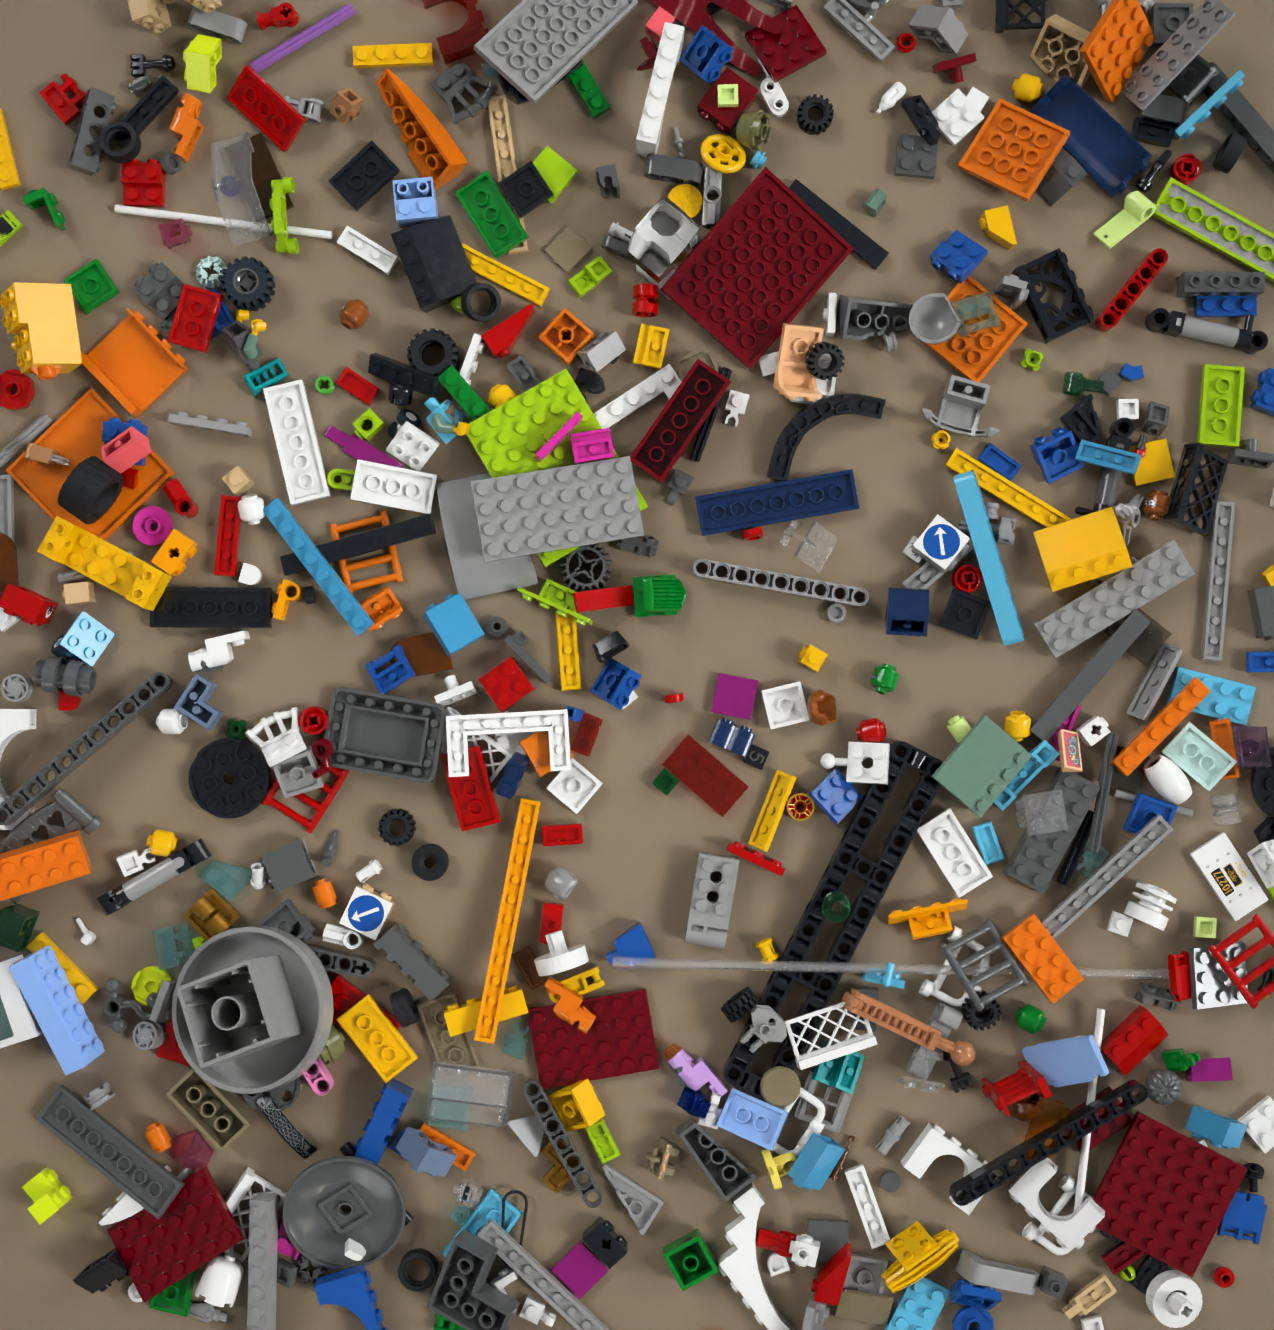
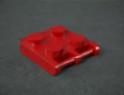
M1182 951L1178 955L1169 954L1170 992L1174 995V1000L1183 1001L1192 998L1189 952Z

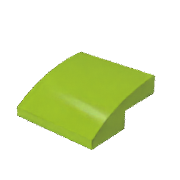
M546 146L533 162L553 192L554 196L548 201L554 204L564 188L568 187L574 179L578 170L549 146Z

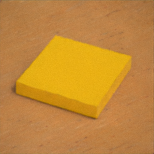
M1167 439L1145 443V455L1140 460L1136 475H1132L1134 487L1174 478L1175 474ZM1136 445L1130 446L1129 452L1134 453Z

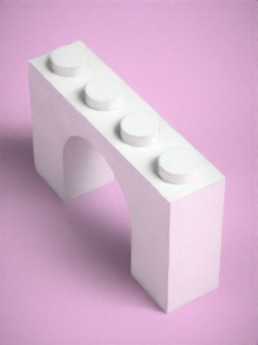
M930 1123L927 1124L900 1161L904 1168L919 1179L931 1163L942 1155H954L963 1161L965 1168L963 1177L989 1162L986 1160L981 1162L977 1159L978 1155L973 1150L968 1148L966 1151L961 1147L962 1143L953 1136L951 1138L945 1135L946 1131L937 1124L933 1126ZM994 1171L991 1173L992 1177L997 1176ZM976 1180L974 1187H979L982 1184V1180ZM959 1190L956 1193V1197H962L965 1191ZM951 1195L949 1198L955 1206L970 1215L983 1196L965 1206L956 1204Z
M1046 1158L1024 1171L1009 1186L1008 1192L1016 1203L1020 1202L1025 1207V1211L1030 1217H1036L1041 1222V1227L1047 1233L1051 1232L1057 1237L1056 1241L1063 1248L1067 1247L1072 1251L1105 1217V1211L1091 1197H1088L1069 1215L1057 1216L1048 1212L1041 1204L1039 1191L1057 1172L1058 1166L1049 1158Z

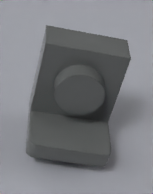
M1151 401L1148 405L1146 421L1141 427V431L1150 435L1160 436L1167 427L1170 407Z

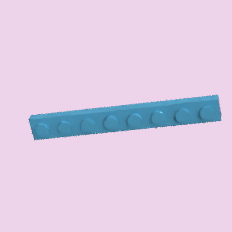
M276 498L263 509L264 514L357 636L362 635L375 624L281 499Z

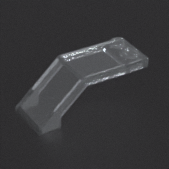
M248 132L210 143L212 189L233 247L271 236L252 180L251 153L254 152Z

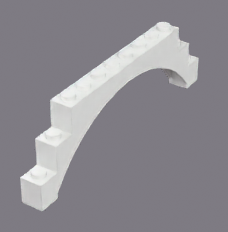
M751 1182L732 1197L734 1202L732 1206L741 1215L725 1226V1237L732 1247L718 1257V1269L724 1277L727 1275L730 1278V1285L736 1293L740 1292L742 1294V1301L748 1309L752 1308L756 1313L754 1316L760 1325L764 1324L768 1330H795L782 1317L771 1301L758 1270L755 1244L756 1227L760 1207L765 1202L762 1195Z

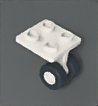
M402 409L397 415V422H392L388 427V434L392 441L387 446L386 451L416 471H420L439 446V442L418 429L421 420L415 412L409 409Z

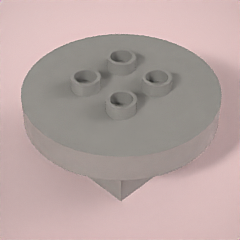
M266 926L230 929L204 942L190 956L180 972L172 1000V1022L175 1037L189 1065L197 1074L212 1085L226 1091L241 1094H253L278 1088L300 1077L313 1065L321 1054L329 1037L333 1021L332 989L326 970L319 958L308 945L296 936L281 929Z

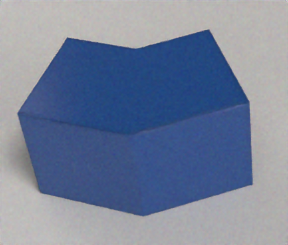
M1125 363L1118 376L1127 382L1141 380L1144 378L1142 365L1133 367Z
M567 706L568 719L581 722L584 710Z

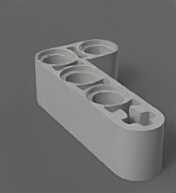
M939 1001L927 1024L939 1029L942 1032L941 1036L947 1039L951 1030H956L959 1027L963 1015L959 1010ZM917 1044L906 1067V1072L926 1081L940 1055L941 1049L935 1047L934 1051Z
M961 1250L956 1266V1272L973 1284L1028 1295L1035 1294L1040 1276L1038 1272L1028 1268L983 1260L977 1254L967 1250Z

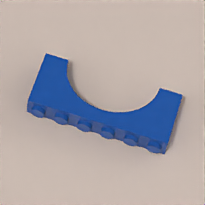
M364 1264L317 1278L314 1288L320 1305L335 1304L349 1309L358 1316L366 1330H388L387 1327L383 1326L382 1310L377 1307L376 1291L371 1289L370 1272L365 1270Z

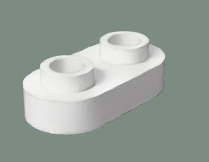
M771 78L764 79L760 85V94L770 114L777 118L783 117L788 111L789 102L779 82L774 83ZM772 85L773 89L769 90L767 86ZM779 102L782 104V107L779 108L775 104Z

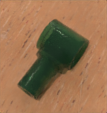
M1066 372L1062 393L1071 396L1081 395L1084 391L1102 393L1104 381L1086 379V377H1083V374L1078 372Z

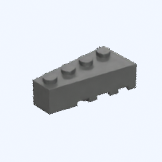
M690 1119L675 1130L724 1202L758 1178L693 1119Z

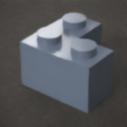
M195 674L174 706L175 709L206 729H214L224 714L222 710L208 702L218 684L203 674Z
M407 1127L396 1146V1149L401 1153V1158L412 1164L411 1168L418 1173H422V1171L427 1172L433 1177H436V1175L445 1177L457 1157L447 1145L434 1142L422 1130Z

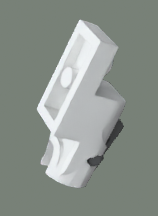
M240 631L206 639V647L188 654L191 670L197 673L222 671L224 665L234 659L231 644L233 646L245 644L244 640L250 639L249 632Z

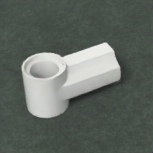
M327 923L323 932V941L355 949L364 943L365 935L347 927ZM351 934H355L358 937L357 944L352 943L350 939Z

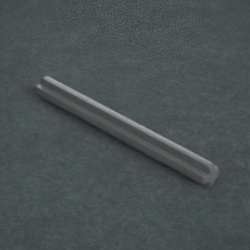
M1108 734L1106 738L1098 785L1101 788L1096 796L1087 848L1088 851L1098 853L1100 849L1114 768L1111 761L1116 756L1119 736L1116 734Z

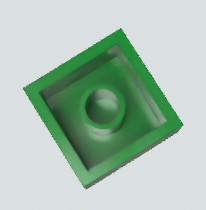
M699 1229L663 1247V1256L682 1291L718 1272L717 1262Z

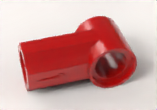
M175 478L165 483L162 488L175 506L176 512L186 518L195 517L198 513V505L191 499L180 481ZM189 503L190 509L184 512L183 507Z
M759 1227L755 1244L757 1247L775 1251L780 1256L791 1258L792 1254L789 1253L791 1240L796 1241L797 1235L788 1231L776 1232Z

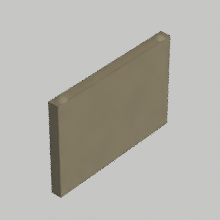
M843 1289L834 1318L886 1326L894 1299L890 1296Z

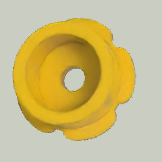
M938 430L931 437L932 445L936 449H946L949 446V442H951V437L946 431Z

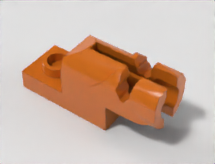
M184 93L180 100L184 107L176 108L169 130L173 135L181 138L175 146V154L180 160L187 163L204 128L200 121L197 120L203 103L196 97Z
M549 976L544 985L547 987L546 991L554 996L560 995L553 1008L554 1013L570 1025L579 1020L578 1029L586 1034L596 1016L584 1006H580L584 997Z

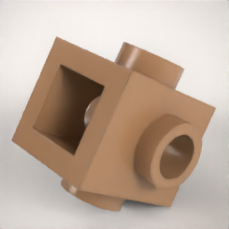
M347 87L337 92L332 98V106L329 112L344 124L351 120L355 121L360 115L359 110L364 99Z

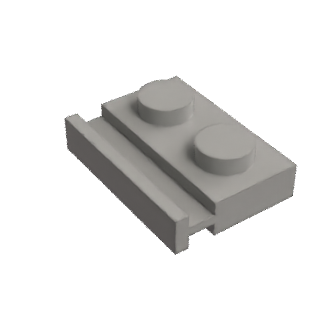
M163 980L149 1020L170 1023L172 1019V1000L177 981Z

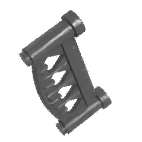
M59 788L52 795L54 798L53 802L27 816L7 835L0 845V854L17 849V846L23 844L25 839H30L32 844L44 841V839L32 836V832L37 831L40 825L47 827L50 839L77 830H83L89 835L103 820L98 815L94 816L65 789ZM59 811L62 814L64 826L49 824L47 818L52 817L53 812ZM26 894L10 898L9 900L16 904Z

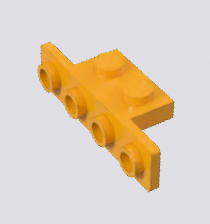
M956 898L949 903L942 904L941 902H936L929 907L922 908V906H916L904 912L896 910L888 915V925L908 921L913 940L950 933L953 931L948 913L966 910L968 901L967 899L961 900V898Z

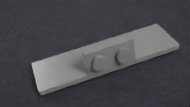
M1205 0L1128 80L1121 89V93L1139 109L1144 111L1234 18L1235 13L1218 0Z

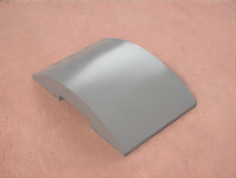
M489 473L436 484L450 562L458 594L460 593L464 600L538 584L533 555L484 563L470 481L491 478Z

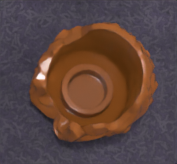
M822 689L814 691L809 696L807 702L809 719L821 726L835 722L837 710L835 696L824 692Z

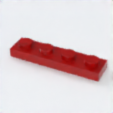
M221 495L214 575L236 577L241 526L238 502L242 499L241 497Z

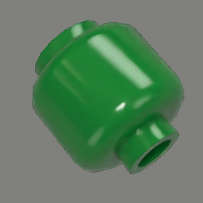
M882 664L875 667L870 680V684L875 688V692L886 695V692H893L895 690L899 673L894 666Z
M1026 1004L1023 1008L1019 1007L1014 1017L1018 1019L1017 1026L1030 1034L1040 1033L1047 1019L1044 1017L1043 1010L1031 1004Z

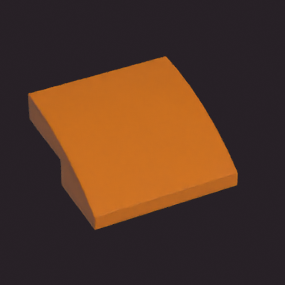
M548 731L536 732L521 741L519 744L530 759L529 761L538 776L542 777L550 772ZM570 750V759H571V758L574 757V756H573V754H572V752H571V750Z

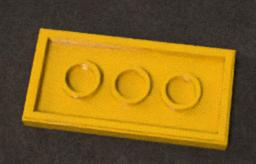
M370 994L366 995L336 1019L385 1083L418 1059V1055Z

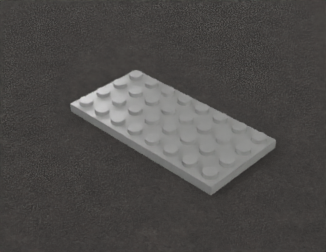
M522 0L474 45L473 50L534 105L637 6L638 1Z
M630 456L470 481L484 563L644 536Z

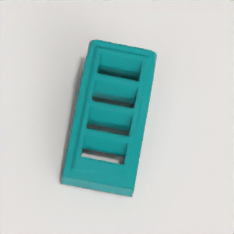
M277 358L244 375V382L253 397L264 392V388L272 387L288 377L289 374L280 359ZM275 366L280 372V375L278 376L273 369V367ZM268 370L273 377L272 379L266 373ZM262 375L266 382L263 383L259 376ZM254 379L256 380V382H257V384H258V386H256V387H255L254 383L252 382V380H254Z

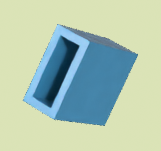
M460 593L457 595L449 594L443 598L444 602L439 605L433 603L426 608L427 611L423 615L447 657L484 636L483 630Z
M813 1132L787 1174L793 1178L792 1182L800 1188L804 1186L809 1190H812V1188L821 1190L846 1149L831 1137Z

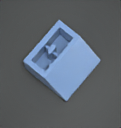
M433 177L392 181L396 221L399 227L412 226L438 218Z

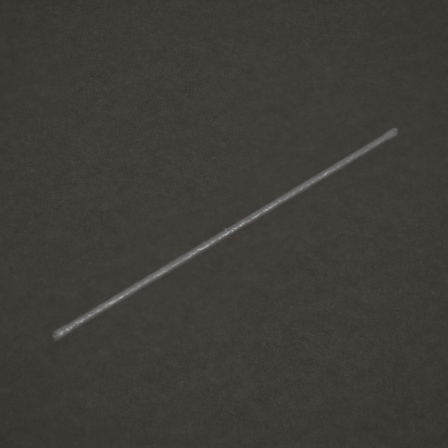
M612 957V969L652 968L884 974L887 964ZM895 964L893 974L956 975L950 965ZM970 965L962 970L965 975L978 976L994 966ZM1019 966L1024 975L1030 977L1023 966ZM1009 967L995 976H1015V974ZM1076 968L1083 978L1170 981L1168 968Z

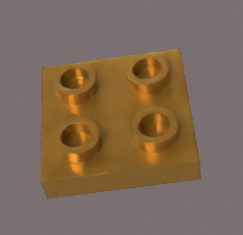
M212 888L183 917L207 941L213 936L227 931L241 915L215 888Z

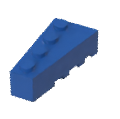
M393 1078L390 1083L384 1084L380 1092L383 1096L380 1101H376L371 1111L374 1115L371 1120H367L363 1128L366 1132L363 1138L359 1137L354 1147L357 1149L355 1157L363 1158L376 1164L379 1163L414 1088Z

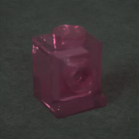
M183 219L159 224L163 244L168 249L191 242L190 236H193L192 229L189 224L186 225Z

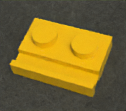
M641 323L633 364L662 369L670 329Z

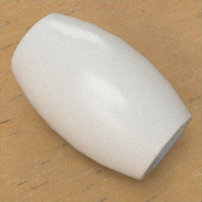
M1161 754L1156 755L1144 765V771L1150 784L1167 801L1179 805L1192 795L1193 791L1186 775L1167 757Z

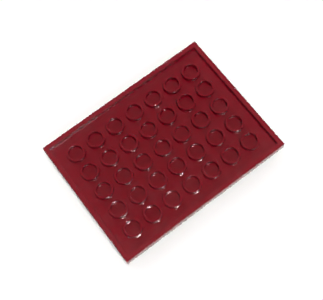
M765 167L660 290L750 370L780 336L783 323L790 324L854 248Z

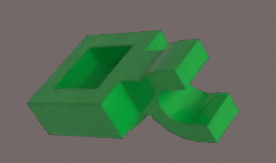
M1183 1048L1165 1050L1161 1053L1167 1069L1173 1072L1186 1071L1190 1068L1189 1066H1195V1062L1201 1060L1198 1052L1185 1054Z

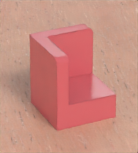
M659 6L645 25V33L660 44L664 23H673L675 17Z

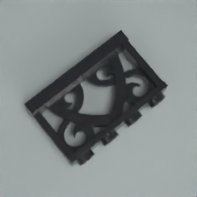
M1060 248L1021 265L1012 272L1013 275L1019 277V280L1028 282L1026 289H1029V293L1025 302L1045 344L1094 320L1093 310L1090 306H1087L1084 300L1085 294L1078 287L1076 275L1073 270H1070L1067 264V256L1064 252H1061ZM1046 262H1055L1058 271L1053 272L1050 267L1048 274H1045L1044 266ZM1039 265L1040 274L1028 275L1027 270ZM1040 282H1042V290L1037 292L1034 286L1038 285L1040 287ZM1047 283L1056 285L1065 291L1060 309L1054 304L1041 302L1040 299L1046 292ZM1050 308L1054 311L1051 316L1047 315L1046 309ZM1077 309L1080 319L1077 322H1072L1065 317V314L1074 317L1076 315L1072 313V310ZM1061 320L1068 326L1055 332L1054 327Z

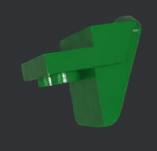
M676 575L633 577L635 617L678 615V611L684 605L687 593L680 579L676 578Z

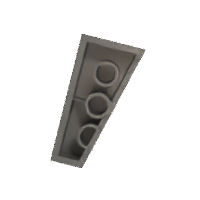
M396 923L373 946L378 950L382 948L386 954L385 957L390 962H397L400 972L408 978L410 976L413 977L412 983L432 1001L450 984V975L443 968L440 970L436 966V960L430 954L426 955L421 950L423 948L416 939L412 940L408 936L409 931L402 924L399 926Z

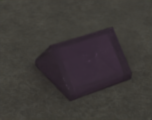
M1233 727L1238 769L1271 767L1267 727Z

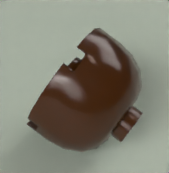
M1035 1093L1007 1106L1011 1116L1018 1120L1026 1121L1038 1116L1043 1108L1044 1098L1040 1094L1037 1095Z

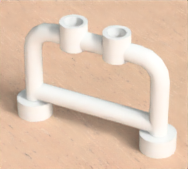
M953 926V931L948 933L947 940L953 942L964 936L962 929ZM974 940L965 944L976 951L985 948V946ZM961 947L952 951V954L955 958L957 957ZM990 955L982 958L980 964L976 966L972 978L988 970L987 966L990 961ZM946 959L934 983L925 979L919 989V993L925 997L932 995L954 1007H962V1003L966 1004L964 999L966 997L970 999L966 991H964L965 993L960 999H955L940 991L951 969ZM980 986L973 987L975 991L981 992Z
M803 1088L800 1089L799 1096L817 1108V1115L812 1119L793 1150H786L776 1143L773 1151L779 1155L790 1152L798 1157L812 1133L820 1134L825 1126L822 1123L825 1116L824 1104ZM796 1100L792 1104L782 1107L781 1110L789 1113Z
M1065 1174L1060 1179L1058 1187L1065 1192L1050 1211V1213L1057 1216L1074 1194L1076 1195L1077 1185H1075V1179L1069 1174ZM1085 1191L1083 1201H1085L1088 1197H1091ZM1029 1222L1022 1231V1236L1029 1241L1036 1240L1053 1254L1063 1256L1070 1252L1067 1247H1057L1043 1236L1046 1231L1041 1225L1037 1227L1032 1222ZM1082 1239L1075 1248L1080 1249L1085 1240Z

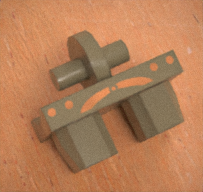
M662 1137L659 1139L658 1147L653 1146L652 1152H646L644 1156L649 1160L648 1167L652 1168L651 1173L656 1175L658 1180H663L664 1176H673L675 1166L672 1163H668L669 1157L677 1158L680 1151L677 1145L670 1143L666 1138Z

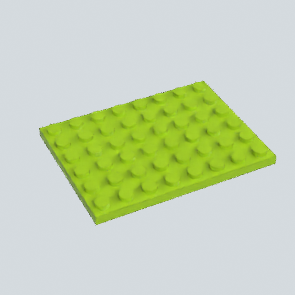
M564 369L469 423L470 428L466 436L491 478L577 465L574 464L569 435L602 428L568 370ZM578 411L583 416L581 422L541 462H538L534 458L535 454ZM614 449V458H619L618 454ZM636 486L638 503L641 512L644 509H646L648 505ZM579 547L537 555L544 567H547Z

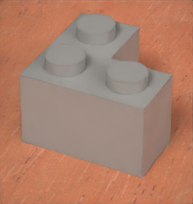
M920 5L909 23V27L918 38L933 40L943 53L957 54L968 36L964 24L957 19L954 11L947 6Z

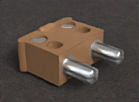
M28 442L24 457L30 462L35 461L56 467L57 463L69 467L70 464L65 462L71 463V460L59 456L60 453L53 449L39 446L36 443Z

